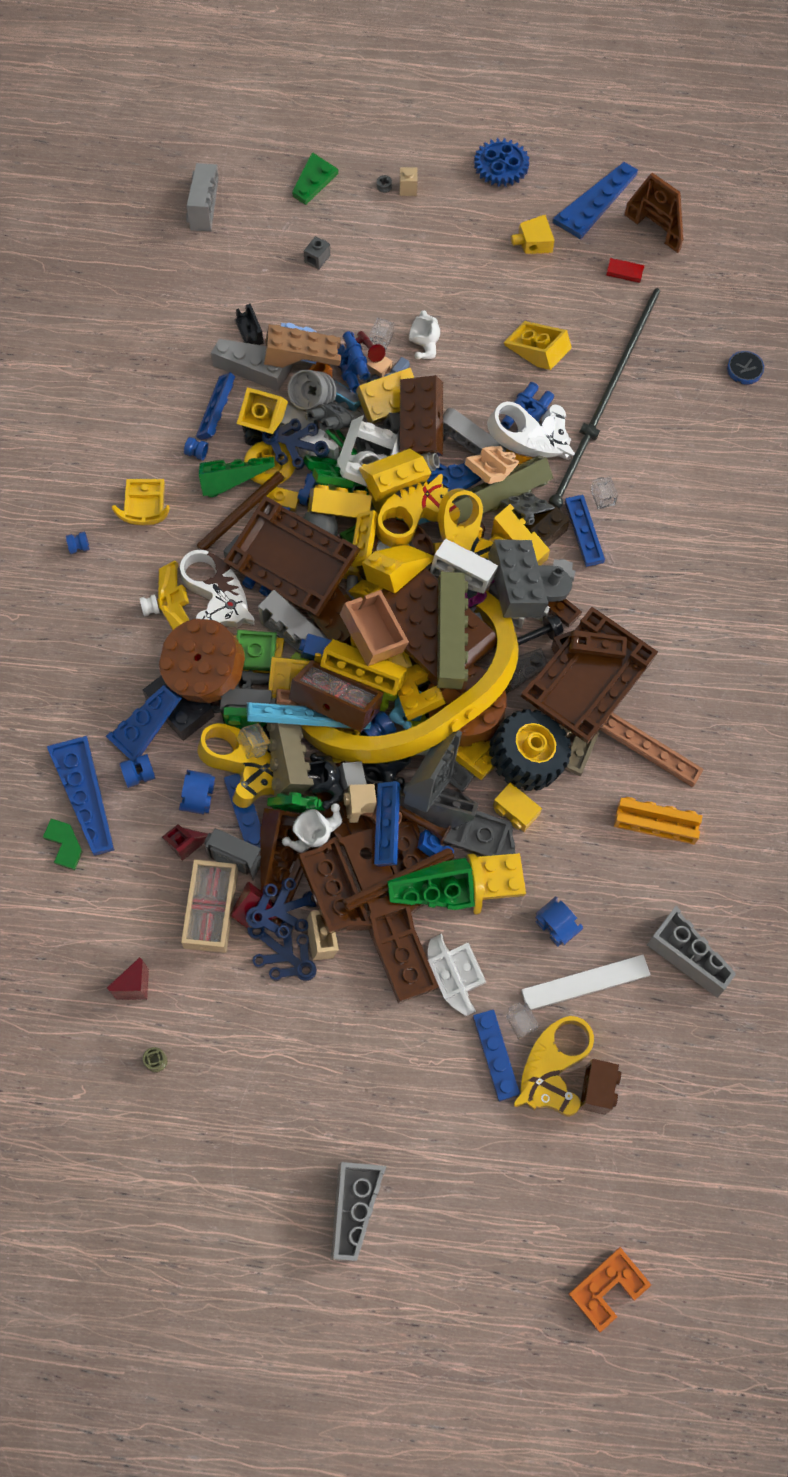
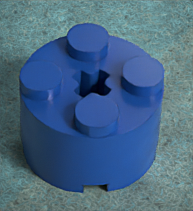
M187 770L181 794L182 803H180L179 810L202 815L204 813L209 814L211 796H208V794H213L215 776Z
M556 896L536 912L537 925L543 931L547 929L550 932V939L557 947L560 945L564 946L583 930L581 923L577 926L574 922L577 919L574 913L563 901L558 902V897Z

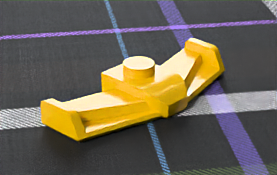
M175 560L159 568L157 599L159 609L162 610L172 630L180 624L189 621L183 609V606L189 604L186 588L183 585L177 586L179 563Z

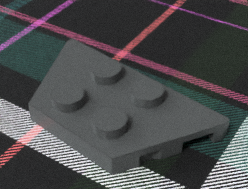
M476 811L473 820L452 828L443 841L444 844L479 856L516 854L511 822L480 811Z

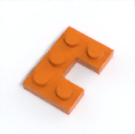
M621 1247L615 1250L568 1293L599 1333L618 1317L602 1298L610 1289L619 1283L631 1299L635 1301L651 1286V1283Z

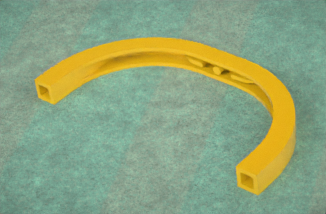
M487 592L486 599L476 606L475 613H480L483 621L497 636V649L492 664L473 687L426 721L407 730L381 736H358L341 732L333 727L301 725L303 737L315 748L331 757L348 762L384 763L414 756L439 744L451 733L460 730V728L491 706L508 686L516 669L519 651L512 619L503 617L500 601Z

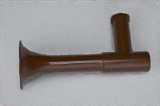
M399 805V812L402 813L400 823L407 820L414 822L434 833L439 838L440 845L443 843L451 826L447 828L436 826Z

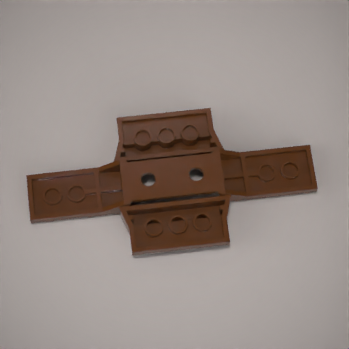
M342 761V762H340V763H335V764L337 765V767H339L342 763H346V762H345V761ZM327 792L313 793L321 802L329 801L332 798ZM344 800L337 803L340 806L339 812L342 823L331 832L330 836L332 839L317 849L298 855L327 933L331 934L344 929L346 931H369L398 1003L437 990L439 986L415 931L412 914L421 908L423 904L393 903L389 901V894L387 892L386 897H377L367 902L370 911L369 917L364 904L351 911L346 910L343 905V900L358 893V889L341 846L345 849L362 891L429 857L417 848L420 837V830L417 824L409 820L399 824L397 865L378 867L374 865L376 824L369 817L360 815L358 822L349 823ZM330 807L325 809V811H321V814L325 818H330L333 816V811ZM368 849L372 854L371 858L363 859L360 851Z

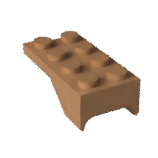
M268 325L265 339L264 365L283 368L304 359L340 366L341 355L338 354L337 350L341 345L340 337L303 331L297 328H287L280 325Z

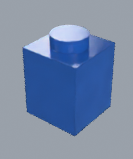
M308 633L305 639H301L298 649L302 651L300 657L314 661L315 653H320L323 656L324 649L331 640Z

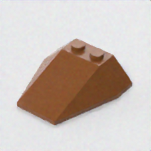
M651 173L627 202L624 215L636 224H639L645 217L652 220L667 231L664 244L679 253L683 243L681 193L663 179Z

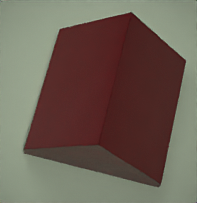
M139 957L107 989L116 1000H147L148 967Z

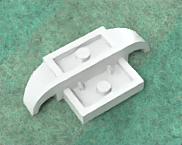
M442 934L431 938L428 946V962L444 999L465 1016L476 1012L468 997V991L487 982L469 943L449 951L443 941Z

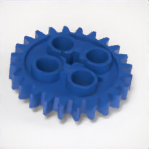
M497 138L496 142L491 139L490 144L484 142V147L479 146V151L476 150L474 169H476V174H480V179L485 178V183L491 181V185L497 183L498 187L501 184L507 187V183H510L513 186L514 181L519 183L520 178L524 179L525 174L528 172L530 162L527 151H523V146L518 147V142L512 144V140L506 142V138L503 141Z

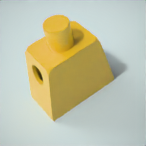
M546 215L521 222L518 234L511 235L512 246L522 245L525 254L553 253L555 240Z

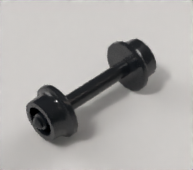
M557 615L543 616L544 626L518 637V646L544 634H547L553 640L554 637L563 633L562 622Z

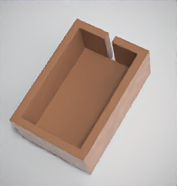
M381 590L365 595L363 600L360 597L344 604L340 616L367 666L403 653L409 641Z

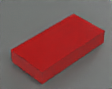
M610 258L606 276L640 283L645 265Z

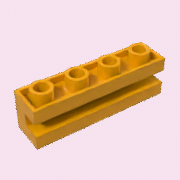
M624 797L620 798L618 802L614 827L695 845L699 839V826L702 823L703 815H698L695 811L691 810L680 811L673 806L662 807L657 806L654 802H639L635 798Z

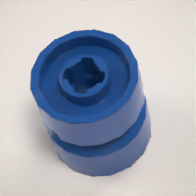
M380 711L372 719L370 729H364L360 733L361 736L388 735L395 733L396 727L385 712Z
M148 754L136 757L134 762L130 759L120 763L128 788L138 785L141 780L147 782L156 779ZM142 767L143 772L138 774L136 768Z

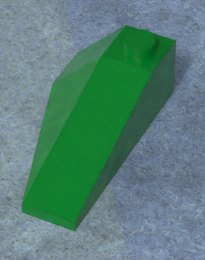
M274 457L252 458L248 462L234 459L230 463H225L224 460L200 463L199 479L203 496L216 497L220 493L275 467Z
M466 858L444 861L387 881L389 901L393 903L423 904L434 908L440 906L450 910L475 906L472 868Z

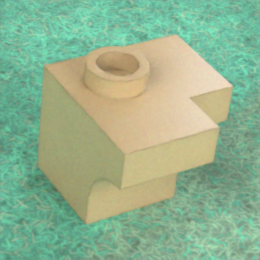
M374 784L349 785L347 793H344V805H346L349 823L358 822L360 815L364 813L374 812L376 806Z

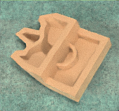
M490 446L482 448L480 455L466 457L465 465L473 473L481 477L484 482L493 484L505 480L518 465L519 461L514 460L516 456L514 452H502L503 448L501 446Z

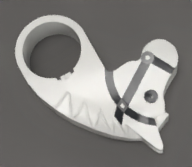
M514 402L501 403L488 418L487 427L489 433L499 444L510 451L530 457L538 455L547 458L559 456L566 460H570V456L575 455L569 446L571 438H569L565 430L566 413L559 405H552L542 416L541 424ZM499 414L510 416L517 424L518 432L506 430L499 421Z

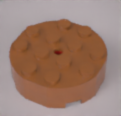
M192 619L180 624L168 635L163 643L159 668L167 686L184 699L192 702L212 703L222 699V695L237 686L242 676L245 654L236 636L220 622L207 619Z
M476 665L472 666L468 670V680L463 683L462 689H444L442 695L446 704L425 713L426 718L429 719L467 692L483 677L487 670ZM431 683L428 689L435 687V685ZM505 690L491 706L460 728L459 731L462 732L459 746L469 747L473 743L483 740L486 742L493 737L495 731L505 718L507 704Z

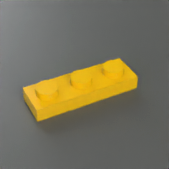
M375 510L360 513L357 516L353 544L360 548V552L351 564L353 567L361 566V562L372 554L378 513Z

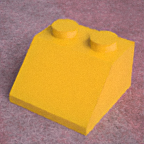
M247 387L237 424L273 434L283 420L288 401L281 396Z

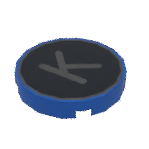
M739 351L729 359L727 365L728 375L734 381L741 382V384H753L761 378L764 372V363L753 352Z

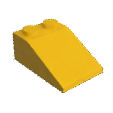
M524 321L503 342L504 346L536 367L551 370L572 348L567 330Z
M405 544L375 551L361 563L367 581L392 593H396L433 562L434 556Z

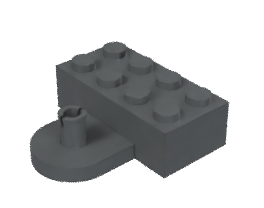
M494 539L488 556L491 562L498 565L494 581L504 618H541L548 602L562 601L567 598L572 589L570 576L559 566L538 565L532 540Z

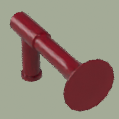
M359 331L356 341L359 344L363 343L369 349L367 354L369 360L376 363L383 360L386 354L384 346L381 344L374 345L363 331Z

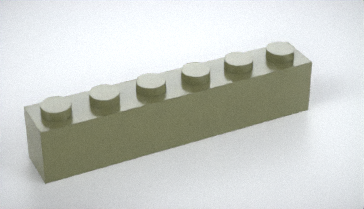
M538 455L516 466L505 480L493 484L484 482L468 491L475 493L480 498L483 505L482 516H484L485 512L500 508V505L503 504L501 500L508 499L511 496L517 497L524 493H530L535 487L545 486L549 480L553 479L547 457ZM460 495L452 501L460 510L458 523L469 519L473 511V504L469 496Z
M441 571L438 580L437 688L462 689L463 683L468 680V669H465V663L467 664L468 651H465V646L468 644V633H465V628L468 626V616H465V610L468 609V598H465V593L468 591V581H465V573Z

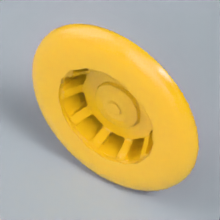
M264 441L253 445L247 451L244 462H248L252 458L274 457L275 467L251 478V480L263 485L278 471L284 476V480L281 483L291 477L295 467L292 464V457L285 444L279 443L282 452L288 457L287 463L282 466L276 461V454L272 446L265 444Z

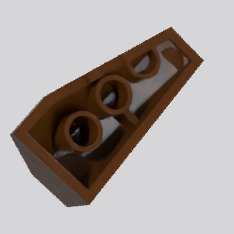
M264 808L260 827L261 893H263L265 885L274 884L277 887L276 896H278L282 888V881L290 875V867L293 861H296L298 852L290 846H284L282 839L289 837L291 841L300 840L293 831L294 822L300 816L299 814L279 809ZM268 887V893L272 894V888Z

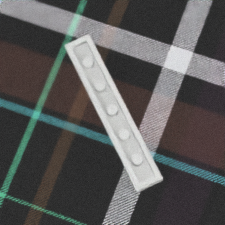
M640 955L525 988L521 992L527 1011H531L646 978L651 974L644 955Z

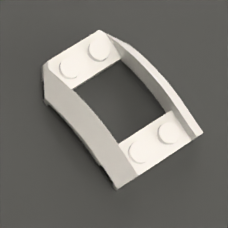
M364 415L351 421L336 466L340 467V474L343 478L367 486L359 471V467L362 466L357 463L348 462L356 438L360 437L391 449V456L400 452V429L395 434L388 429H382L372 423L363 422Z

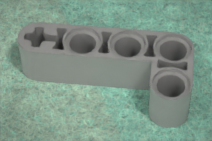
M448 408L444 412L443 441L450 436L474 455H480L482 448L490 446H501L503 448L502 452L506 451V448L499 444L490 434L457 410Z

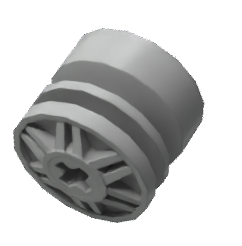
M300 370L291 377L288 384L289 399L295 407L301 410H312L321 404L327 405L329 402H334L336 398L337 388L335 382L330 375L324 372Z

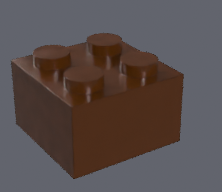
M592 1059L586 1065L580 1110L606 1115L613 1107H616L618 1094L615 1093L616 1085L620 1084L621 1071H618L619 1064Z

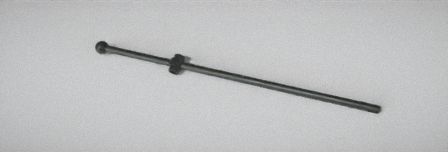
M655 288L589 425L583 423L579 433L583 434V438L556 494L549 498L548 503L557 508L563 506L562 497L590 438L596 441L601 431L596 426L660 293L659 288Z

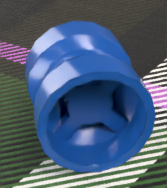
M189 437L184 446V455L196 456L197 459L203 461L207 455L209 445L205 441L198 442L195 438Z
M85 531L80 532L76 537L72 534L66 535L70 554L77 553L78 549L82 551L90 550Z

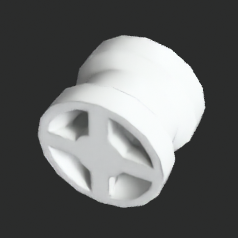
M155 594L151 595L150 598H140L144 617L149 616L151 613H160Z

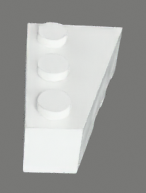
M445 539L434 555L430 572L436 578H439L441 571L465 573L468 589L484 593L494 579L498 565Z

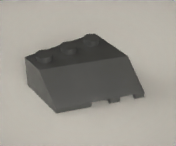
M458 730L451 733L445 740L430 748L410 783L408 782L405 785L403 794H405L404 804L427 813L451 781L462 735L461 731Z

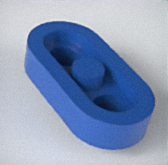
M313 471L311 474H307L305 486L298 493L300 504L308 506L310 489L314 488L315 485H319L312 476Z

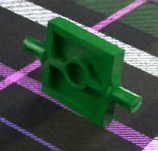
M289 792V795L277 794L276 797H270L267 800V806L272 807V809L299 814L310 809H315L319 812L325 811L322 807L323 802L317 797L306 796L304 798L301 797V793Z

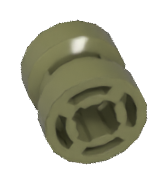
M151 1047L143 1055V1063L151 1072H161L166 1068L168 1063L167 1056L160 1048Z

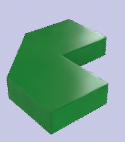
M51 818L43 838L61 844L54 863L75 871L83 852L70 824Z

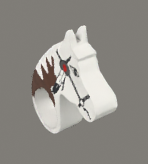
M194 550L187 553L180 564L182 583L188 590L210 600L208 608L199 612L196 619L215 620L225 627H236V629L243 623L254 625V617L248 611L245 593L233 570L217 555L206 550ZM205 562L214 568L216 574L213 578L205 581H194L185 572L191 564Z

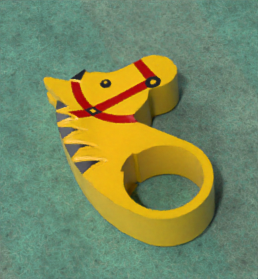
M439 474L432 482H421L403 488L387 499L380 510L376 525V535L383 544L389 547L408 545L413 539L421 518L438 522L440 502L449 489L442 483V474ZM451 503L449 515L451 520L457 525L460 510ZM397 517L401 520L404 519L410 530L403 534H394L388 531L382 522L386 519Z

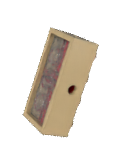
M194 860L181 940L184 949L227 953L232 919L230 914L233 911L238 877L236 864Z

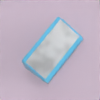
M334 380L337 388L335 401L338 403L346 402L349 406L348 409L351 411L357 410L361 405L357 393L350 392L349 388Z

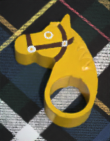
M576 1016L563 1017L551 1024L540 1035L527 1059L522 1075L521 1094L515 1101L514 1107L525 1104L533 1110L547 1107L567 1117L573 1116L578 1112L581 1105L580 1099L576 1094L567 1091L566 1084L559 1074L584 1060L593 1047L594 1034L590 1025L585 1020ZM566 1024L577 1025L585 1031L588 1037V1047L583 1053L576 1056L565 1055L561 1051L558 1052L557 1050L559 1049L554 1044L555 1032Z

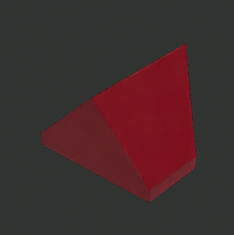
M177 824L162 838L183 861L204 844L209 833L183 828Z
M247 882L230 917L246 928L249 927L246 922V913L250 908L257 906L263 894L261 890ZM270 899L265 910L273 907L274 903ZM255 914V920L259 921V915ZM273 916V917H270V918H267V919L272 920V919H275V918H277V917Z

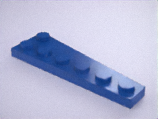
M623 162L553 218L552 223L581 240L636 177L638 169Z
M87 736L47 746L93 855L96 856L114 851Z

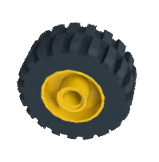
M523 709L522 712H513L512 715L504 719L490 740L489 756L493 757L490 760L492 766H496V773L499 776L502 775L506 783L509 784L511 782L518 789L524 787L525 791H532L534 788L537 791L548 787L562 774L570 762L571 748L569 746L571 743L570 739L566 738L567 733L565 729H561L559 723L552 720L546 714H541V711L538 710L531 712L530 709Z

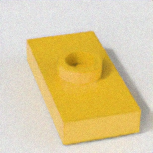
M279 487L273 489L266 496L281 504L282 507H290V511L293 512L296 511L299 503V492Z

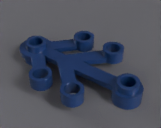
M294 418L289 423L277 428L273 434L263 432L262 440L265 444L272 446L276 454L275 459L280 465L286 464L288 457L282 452L279 443L286 444L292 457L293 466L295 469L300 470L305 466V462L299 456L295 447L314 452L319 458H324L329 454L330 449L325 441H317L313 444L299 440L307 435H317L319 430L316 424L310 423L301 429L302 424L297 418ZM290 430L295 431V433L290 436L283 435Z
M286 878L282 881V888L273 907L267 910L265 909L270 897L277 894V887L274 884H267L263 887V894L257 906L250 908L246 913V922L251 928L257 929L263 926L275 933L278 938L288 937L290 930L286 925L278 926L267 919L275 916L293 926L298 932L308 929L307 920L297 919L287 912L303 906L308 908L316 907V902L311 900L312 892L307 891L303 894L302 898L284 904L289 892L296 887V881L293 878ZM287 881L291 882L290 888H288L286 885ZM268 887L272 888V894L268 893ZM255 914L259 915V921L255 920ZM300 921L303 923L302 929L299 928ZM281 928L285 930V934L283 936L280 934Z
M282 922L281 925H289V924L286 923V922ZM289 925L291 927L288 937L283 938L284 947L265 933L263 926L258 928L261 930L258 935L253 934L255 928L248 927L247 931L252 939H260L278 953L264 956L262 954L255 955L253 957V964L256 968H262L265 964L289 962L294 966L285 969L273 967L269 971L271 980L279 981L283 977L297 976L302 981H309L315 977L317 968L315 963L309 960V937L306 934H300L296 940L297 945L300 947V960L293 955L291 935L293 926ZM281 928V933L284 935L285 931ZM301 938H306L307 942L305 944H300L299 940ZM257 958L263 959L262 964H256L255 961ZM308 967L310 969V972L308 974L302 973V969ZM274 971H279L280 975L274 978L272 976V973Z

